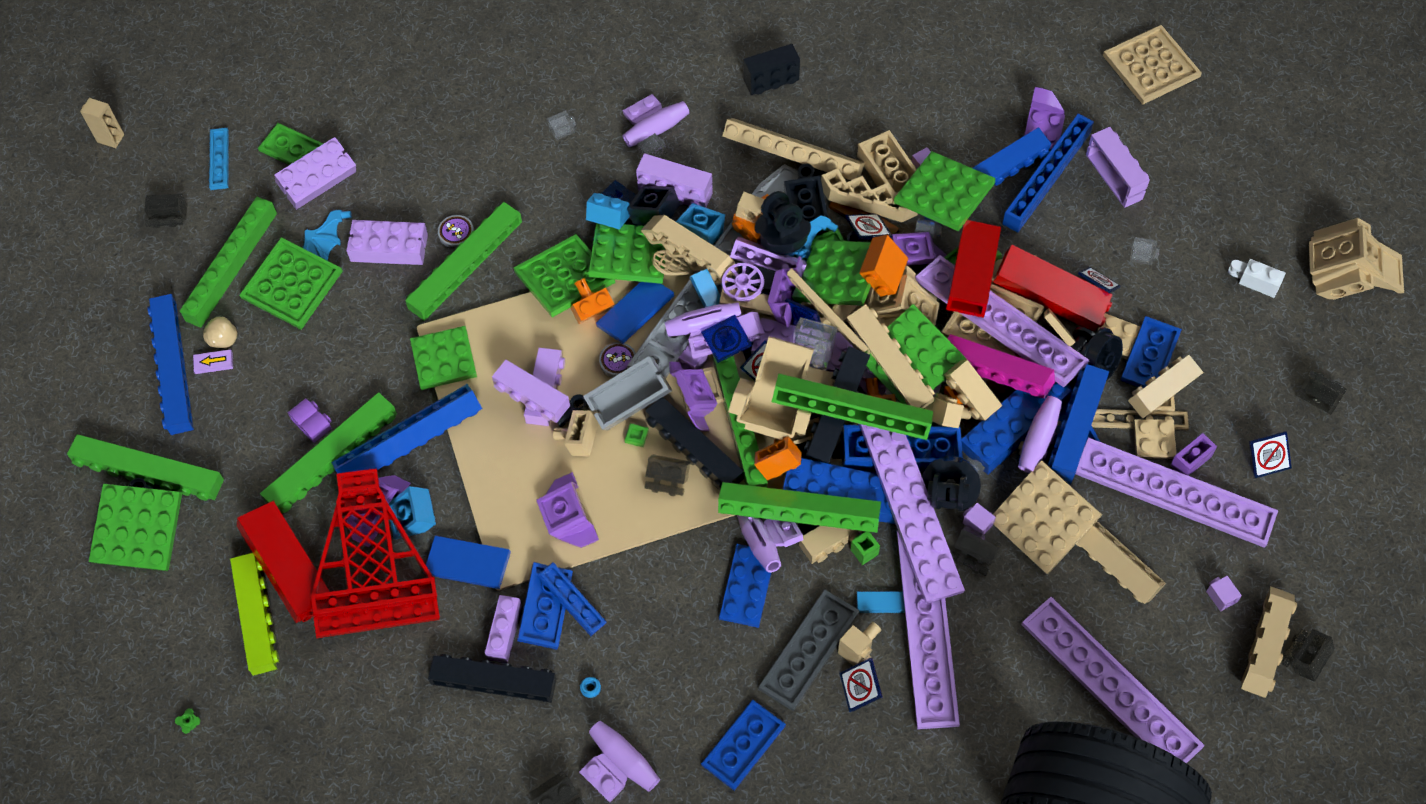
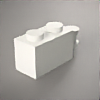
M1250 259L1248 264L1239 260H1233L1228 269L1230 275L1240 279L1239 284L1273 298L1278 292L1286 274L1253 259Z

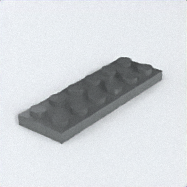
M824 590L760 684L759 690L794 712L838 646L840 639L858 616L859 610Z

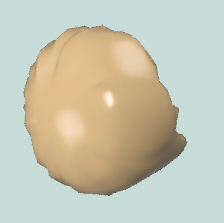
M225 317L211 319L203 330V338L210 347L223 349L231 347L238 334L235 326Z

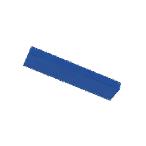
M554 562L537 575L590 637L607 623Z

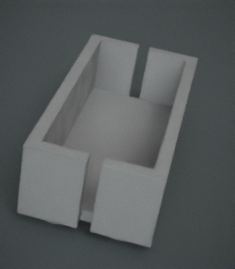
M646 357L583 396L591 411L601 412L595 413L594 416L602 430L611 429L673 391L666 378L661 375L662 371L653 357Z

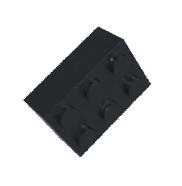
M793 44L743 59V80L751 95H759L764 91L778 89L785 84H794L799 80L800 58Z
M820 176L784 181V193L789 197V205H798L802 209L805 221L811 222L819 216L828 218ZM822 229L815 236L829 232V229Z

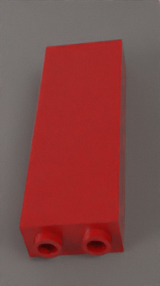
M967 220L964 223L946 310L984 318L988 305L1001 227Z
M1011 245L1005 252L993 280V283L1038 303L1046 309L1049 308L1052 312L1091 331H1095L1098 327L1103 326L1106 317H1104L1105 312H1108L1112 305L1110 300L1113 294L1014 245Z
M269 502L238 517L237 528L295 623L300 621L306 622L313 617L311 594L317 570L275 502ZM322 578L320 579L316 594L330 592Z

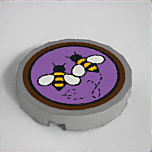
M452 215L440 223L438 237L446 247L457 248L474 231V227L467 217Z
M615 342L602 349L599 355V365L607 376L614 378L627 370V365L636 353L630 345Z

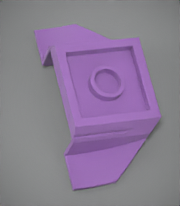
M1035 87L1025 135L1039 127L1050 141L1051 146L1049 150H1051L1062 134L1065 119L1064 110L1052 91Z
M929 232L892 234L891 239L908 257L906 266L930 264L939 255L943 258L947 256L933 243Z
M799 256L796 268L792 269L802 278L803 262L801 256ZM791 268L775 272L768 298V304L776 321L786 326V328H789L791 324L792 312L789 300L794 301L792 295L796 288L787 276V272Z
M670 361V374L676 377L677 384L684 395V400L691 409L687 412L690 419L700 431H710L704 416L712 412L718 403L703 369L683 370L680 362Z
M573 472L556 479L546 495L536 501L548 533L559 540L582 548L598 541L599 538L594 525L587 520L576 489L579 487Z
M395 475L378 478L379 487L385 495L388 504L394 495L398 496L411 484ZM371 512L366 519L375 525L380 516ZM354 515L347 519V523L353 527L360 521ZM363 522L357 530L366 536L372 528ZM374 531L369 538L373 541L378 532ZM355 533L352 536V539L359 543L363 540ZM366 541L363 545L370 547L371 544Z

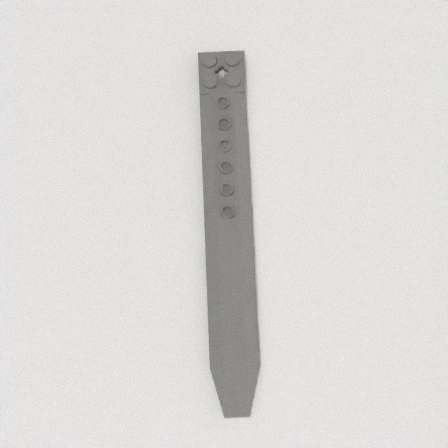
M786 164L782 165L763 180L752 195L761 198L766 194L770 195L776 191L784 192V181L798 179V171ZM731 222L714 246L730 256L738 236L744 237L734 230ZM732 258L735 261V264L744 263L742 261ZM743 266L737 267L739 269L737 271L738 274L741 273ZM691 280L687 282L631 359L627 369L646 357L651 356L657 360V365L662 371L661 375L667 378L670 374L669 362L679 361L680 355L689 345L688 339L690 335L668 337L665 322L683 313L704 308ZM727 282L725 286L730 287L733 283ZM716 285L721 295L722 285Z

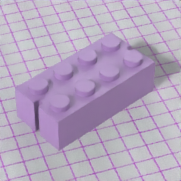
M1111 127L1092 134L1086 156L1123 207H1128L1143 200L1150 181L1149 176L1141 169L1138 161L1129 153L1127 146L1123 145L1120 141L1118 134Z
M334 137L274 175L275 182L283 193L287 194L288 200L297 210L356 172V164L347 152L344 153V148Z
M645 153L636 170L639 191L642 186L674 187L680 205L690 206L694 203L706 208L713 194L712 174Z
M352 220L351 237H349L347 253L351 262L423 265L424 248H426L428 236L425 223Z

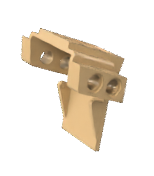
M1355 218L1314 231V237H1311V241H1309L1310 273L1312 274L1313 284L1316 286L1317 295L1335 300L1374 289V286L1393 290L1397 293H1404L1402 255L1378 242L1371 235L1370 224Z
M905 266L896 294L880 297L871 287L864 305L866 304L869 309L872 307L878 315L876 319L879 323H884L888 327L914 304L935 326L940 303L937 302V297L918 284L915 278L917 274L908 266ZM856 306L855 309L849 315L860 309L862 306Z
M769 336L756 381L740 378L728 412L738 415L737 421L745 424L744 429L780 440L784 436L794 437L795 432L805 435L812 412L773 403L772 398L778 373L805 380L814 349Z

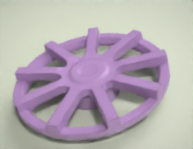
M749 263L732 265L725 271L722 277L723 291L733 301L749 302L760 295L764 287L762 272L756 266ZM743 266L742 273L738 274L734 268ZM746 266L754 269L749 275L745 274ZM730 270L736 276L735 279L726 277ZM758 272L760 279L751 280L750 278ZM725 281L735 284L726 288ZM761 283L759 289L751 286V284ZM738 288L735 295H732L729 292L730 290ZM749 288L755 293L749 296L747 289ZM741 290L744 291L746 297H738Z

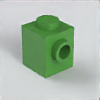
M870 532L859 534L852 540L851 551L862 565L879 555L880 545Z

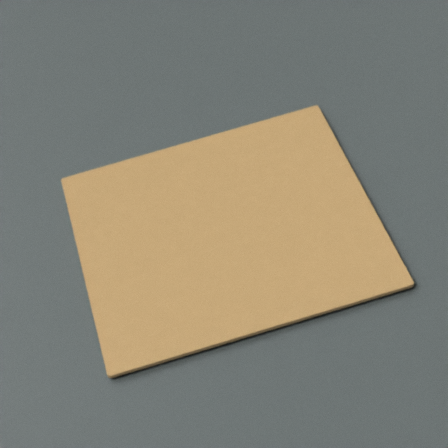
M666 255V258L671 261L672 258ZM675 259L673 260V263L679 266L680 263ZM683 264L681 265V268L685 270L688 269V267L684 266ZM670 265V268L676 271L677 268ZM664 274L662 285L673 291L675 296L625 342V344L630 345L634 349L635 353H637L685 287L691 275ZM615 279V283L606 288L614 302L612 308L640 282ZM529 292L417 326L419 336L466 326L477 377L437 386L435 390L438 400L468 384L482 407L476 415L467 417L459 425L452 426L447 430L481 543L511 551L501 587L496 590H503L528 582L533 562L550 565L554 562L558 568L569 569L735 516L718 513L720 491L714 486L713 481L709 477L705 478L696 465H691L682 452L678 453L669 440H664L655 427L652 428L647 424L645 410L652 404L609 430H602L598 423L590 456H572L564 444L565 440H554L553 438L554 428H560L557 423L550 420L549 426L526 424L524 417L525 404L521 401H514L509 394L499 392L494 387L492 376L505 360L533 375L539 348L561 350L562 357L565 358V367L560 371L562 380L561 385L557 386V390L568 396L569 402L574 395L581 394L584 396L612 379L601 369L599 355L607 345L619 341L599 329L596 325V322L610 309L578 324L570 308L551 317L535 296ZM742 349L734 352L733 356L739 378L754 381L752 375L743 368L747 361ZM713 354L708 355V360L701 369L714 366ZM669 374L666 380L673 391L663 397L694 425L687 413L688 411H686L677 379ZM724 402L719 403L712 412L704 416L710 431L701 432L741 468ZM570 421L561 428H568ZM630 423L649 428L644 447L625 443ZM754 432L759 450L774 443V437ZM573 472L579 488L576 489L587 520L594 525L599 538L598 541L582 548L559 540L548 533L536 501L546 495L556 479ZM786 472L782 473L779 477L768 480V488L783 489ZM744 479L739 484L745 485Z

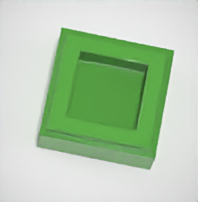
M630 423L625 443L644 447L649 428Z

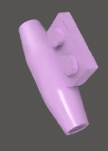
M651 94L624 109L623 114L634 125L622 135L626 145L632 147L649 141L672 128L689 114L687 105L682 101L662 108L661 103Z
M739 303L717 304L683 313L666 321L665 326L668 337L690 335L688 340L692 357L695 359L715 354L705 333L742 316Z
M1047 396L1034 416L1023 443L1018 468L1024 472H1033L1041 460L1047 462L1049 458V448L1051 444L1055 443L1057 438L1055 429L1062 401L1056 397Z
M737 515L742 534L753 555L768 572H775L781 567L776 546L787 547L804 540L795 522L766 519L763 522L760 518Z
M598 721L590 729L589 734L603 754L593 757L580 773L609 802L624 789L627 778L648 792L659 783L660 778L647 760L621 734L602 721Z

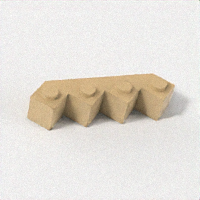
M838 168L823 174L821 177L823 192L829 201L899 222H904L918 215V213L894 203L895 195L887 183L872 190L863 176L846 183Z
M666 215L653 216L641 230L651 244H662L672 258L683 257L693 271L708 269L715 285H722L723 274L729 267L735 264V261L729 255ZM731 270L726 275L728 278L734 276Z
M1270 586L1263 603V613L1256 628V638L1248 655V665L1241 680V689L1266 698L1268 691H1273L1276 680H1273L1276 668L1280 665L1283 654H1281L1284 640H1287L1290 628H1288L1291 614H1294L1297 607L1294 594Z

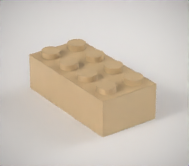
M890 130L858 144L857 157L860 161L865 162L864 167L877 187L887 183L895 196L917 170Z

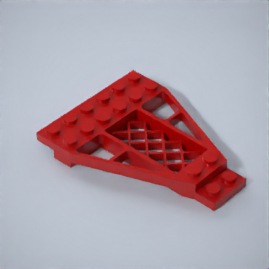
M377 469L336 474L339 494L311 594L316 638L440 620L435 579L387 503L385 495L379 487ZM371 512L381 517L375 525L366 519ZM351 515L360 519L355 527L346 522ZM388 520L393 521L410 551L393 552ZM382 521L384 522L385 532L378 528ZM363 522L372 528L366 536L357 530ZM344 526L351 530L350 534L346 537V539L344 533ZM339 527L343 559L341 561L325 563L334 528ZM374 531L383 536L378 544L369 538ZM354 533L363 539L357 547L349 542ZM385 540L387 542L388 551L381 547L382 543ZM366 541L375 547L369 555L360 549ZM346 545L354 549L349 557ZM377 550L386 555L381 563L372 558ZM357 552L366 558L360 566L351 560ZM414 556L427 578L397 582L394 560ZM388 558L390 563V570L383 566L384 563L388 560ZM368 561L378 566L372 574L363 569ZM349 564L357 569L352 576H350ZM343 567L345 569L347 590L316 594L323 569ZM380 569L389 574L384 582L374 577ZM359 572L369 577L363 586L354 580ZM371 580L378 584L366 587ZM352 584H354L358 588L352 589Z

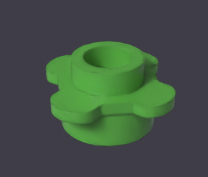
M186 709L182 716H178L175 719V723L181 726L183 733H189L200 724V718L193 714L194 711L192 709Z

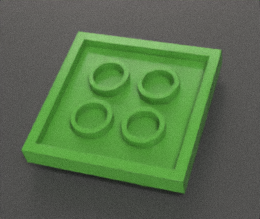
M466 326L410 338L421 390L477 377Z

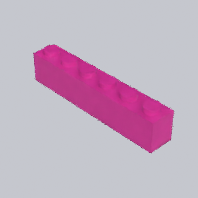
M952 334L947 338L965 356L966 360L970 362L981 378H987L998 384H1004L1015 390H1021L1041 398L1046 397L1055 383L1054 369Z

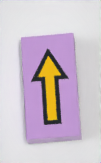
M232 350L193 355L195 374L233 369Z

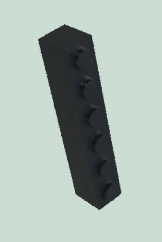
M848 346L846 351L842 350L838 359L841 362L839 369L835 368L831 377L834 380L832 386L856 392L870 355ZM817 413V415H820L818 423L815 421L810 431L813 433L811 441H806L803 451H806L804 457L828 464L845 420Z
M664 397L658 399L645 410L647 424L652 428L655 427L664 440H669L678 453L682 452L691 465H696L705 478L709 477L719 491L721 490L722 482L739 484L744 479V471Z
M447 654L433 655L428 676L431 685L550 703L553 700L557 680L555 673L549 669L538 671L532 670L528 666L512 667L508 663L497 665L492 664L488 660L477 662L472 661L468 657L452 658V656Z

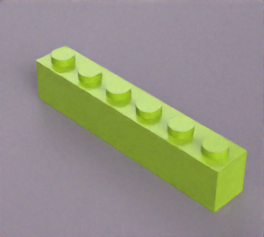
M253 553L231 558L248 670L253 676L276 670L279 655L273 647V644L276 643V637L274 632L270 630L273 620L271 613L267 612L270 602L268 596L264 595V589L267 588L264 576L261 577L260 571L263 569Z

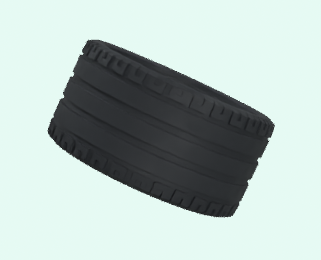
M1053 721L1035 724L1026 730L1021 740L1001 804H1210L1212 792L1207 781L1195 769L1173 754L1149 742L1096 725Z

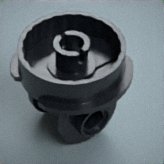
M776 191L767 196L761 206L762 215L755 223V231L759 233L761 245L766 250L778 254L792 253L799 250L807 242L811 231V223L805 221L802 209L798 205H789V197L786 193Z
M1076 327L1072 332L1075 343L1070 347L1089 359L1088 365L1109 371L1108 380L1116 371L1122 357L1123 343L1121 338L1114 335L1112 330L1106 327L1100 328L1096 334L1085 327Z
M944 456L936 459L925 468L922 474V479L928 492L927 499L931 500L932 508L940 509L943 507L965 511L979 497L981 490L979 474L972 464L961 457ZM948 479H953V480L956 481V483H954V482H947V480H948Z

